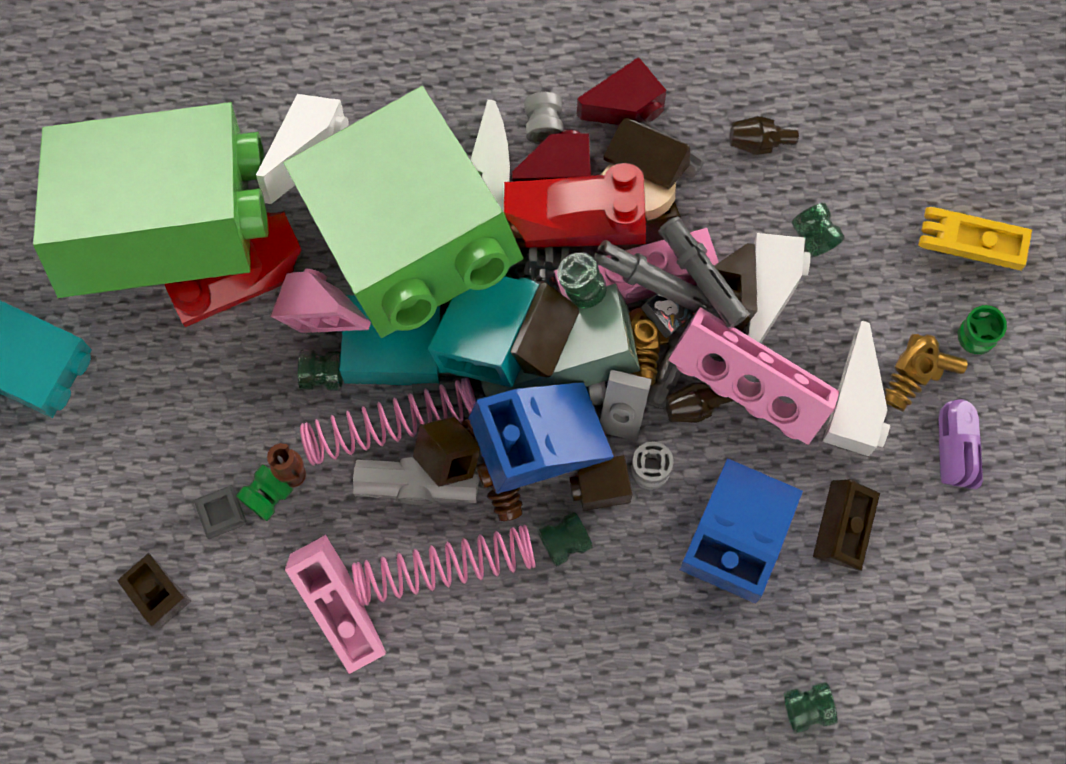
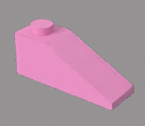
M305 269L304 272L287 273L271 314L272 318L301 333L368 330L371 324L369 319L339 288L326 282L327 277L313 269Z
M324 535L291 553L285 571L347 672L351 674L386 655L384 646L365 607H362L359 603L353 581L327 536Z

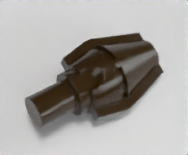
M754 116L731 123L729 134L730 146L753 155L772 153L773 147H779L780 144L797 145L799 132L793 129H781L780 126L774 125L773 119Z
M691 383L666 397V411L671 422L697 423L711 417L712 412L718 409L721 404L733 402L734 400L718 395L706 383Z

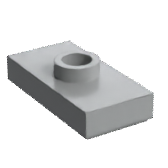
M611 370L600 418V424L606 434L637 441L651 379Z

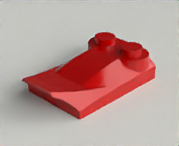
M621 163L610 167L605 175L504 182V214L506 219L517 228L524 238L526 248L598 246L604 240L609 241L613 245L646 244L644 175L638 167L632 164Z
M284 211L267 212L268 237L250 239L251 272L164 284L184 327H188L283 285L287 273H293L297 257L302 251Z

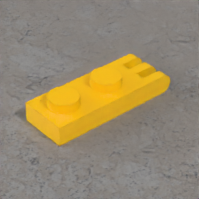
M927 207L925 209L924 217L931 221L923 222L921 231L932 236H920L919 247L1020 271L1026 266L1032 229L936 207Z

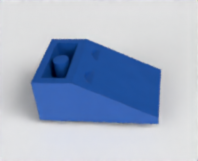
M584 382L519 388L478 399L468 417L497 494L605 462L614 457Z
M727 458L679 570L756 604L762 597L803 491Z

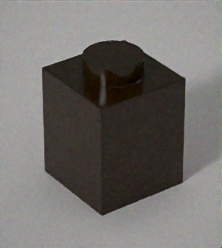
M450 417L420 424L413 458L436 485L441 487L472 479L480 448L476 439L457 418Z
M625 455L615 456L611 460L575 470L576 476L569 477L573 501L581 500L583 511L631 503L633 494Z

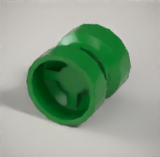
M981 305L974 308L958 329L960 345L972 354L982 355L988 353L1005 335L1007 321L1004 314L990 305Z
M262 464L254 473V481L249 486H243L235 496L267 522L275 513L274 506L279 500H286L293 489L287 483L276 479L271 470ZM258 490H260L262 493H264V494L268 497V499H266L264 496H262V495L258 492Z

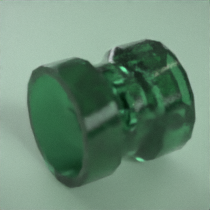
M826 203L809 207L798 214L791 222L797 234L804 236L806 240L805 248L810 252V257H816L834 249L845 239L840 227L833 225L831 222L832 214Z
M575 253L563 259L558 267L557 276L569 300L579 308H590L600 303L606 295L607 285L593 257L586 253Z
M302 349L298 360L299 388L312 390L316 386L324 385L327 390L340 391L343 384V378L340 373L341 351H329L325 356H322V354H317L315 350Z
M576 512L564 516L562 523L556 527L548 524L538 530L540 539L556 567L567 562L571 553L583 554L593 549L590 537Z
M827 682L812 685L810 690L804 692L799 689L784 692L785 707L794 733L808 731L811 725L820 724L824 727L837 724L836 705Z

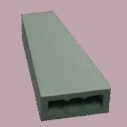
M616 283L606 286L576 304L579 308V314L551 377L546 378L527 374L520 369L512 388L481 380L486 397L514 389L584 382L587 387L607 381L611 370L628 374L640 371L628 306Z

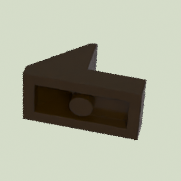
M751 243L745 244L714 265L735 296L750 313L744 321L734 327L741 332L758 311L755 244Z
M150 553L146 554L117 580L146 622L155 628H162L192 601L173 582Z

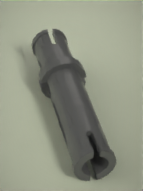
M679 216L666 222L658 230L659 234L674 251L678 258L677 264L679 267L686 269L692 276L700 290L721 316L727 328L731 329L744 321L750 313L706 255L708 250L703 243H697Z
M604 240L599 245L598 250L610 255L612 258L610 259L595 253L593 259L595 265H600L623 276L624 282L632 286L637 283L693 311L694 314H696L700 307L706 309L707 306L693 300V297L709 303L699 287L648 263L647 257L639 253L632 255L607 240Z

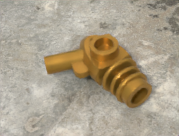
M637 308L632 310L629 316L640 371L630 374L651 379V385L655 383V376L658 373L656 361L659 359L660 345L666 344L669 337L665 338L642 309Z
M912 334L906 350L900 355L894 367L899 374H891V378L896 381L889 382V386L893 389H885L886 403L904 412L907 405L912 404L911 400L907 397L915 398L914 392H922L918 385L926 386L930 379L934 381L940 380L944 370L958 374L965 373L968 365L967 360L939 352V343L933 335L921 336L919 334Z

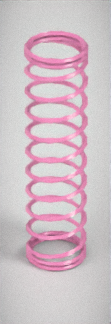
M468 377L462 378L461 383L457 379L455 381L460 418L457 417L444 385L440 384L439 389L444 419L448 418L447 403L452 416L462 423V399L469 414L471 413L476 403V398ZM425 388L424 396L428 423L432 422L431 409L436 420H441L430 393ZM411 393L408 394L413 433L404 419L397 399L395 397L392 399L397 421V437L388 423L381 403H377L382 429V442L378 439L372 427L366 408L362 406L367 438L366 447L356 431L350 412L347 410L346 416L350 430L351 451L346 447L335 418L331 415L330 419L336 445L335 456L324 439L319 421L315 420V426L319 437L320 452L311 425L307 422L305 424L302 423L300 426L301 440L310 464L314 466L323 462L324 448L328 455L336 460L340 452L339 442L344 451L352 455L355 450V438L360 447L367 451L371 443L370 432L376 443L383 446L386 441L385 426L390 436L397 442L401 439V422L406 432L414 438L417 433L416 416L420 424L425 423Z
M525 524L523 527L519 526L520 537L515 528L512 527L510 529L511 561L498 531L494 532L496 568L482 535L479 534L477 538L479 570L469 543L463 538L461 541L463 575L453 548L447 541L445 544L447 580L436 550L431 545L429 547L431 584L419 552L414 549L415 589L409 577L401 553L398 552L399 593L393 582L387 561L382 556L383 597L377 587L369 561L365 560L364 562L365 575L361 563H353L352 573L359 603L362 607L364 605L368 606L370 603V580L378 599L382 602L386 600V574L393 593L400 599L403 595L402 569L411 592L417 595L419 592L418 564L428 589L433 591L435 588L434 559L444 585L449 588L451 585L450 554L461 582L466 584L468 579L466 550L477 578L482 580L484 576L482 545L492 572L498 577L500 573L498 540L510 571L514 573L516 570L514 536L528 569H531V567L535 568L536 565L527 526Z

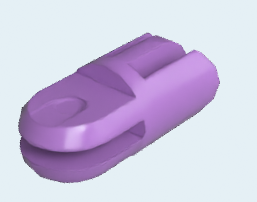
M964 399L950 401L940 409L938 418L941 482L957 487L978 489L983 482L978 413L975 407Z

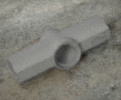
M413 457L402 458L400 462L356 460L353 475V494L357 497L397 499L400 503L411 505L433 504V501L477 503L479 475L476 468L472 479L438 487Z

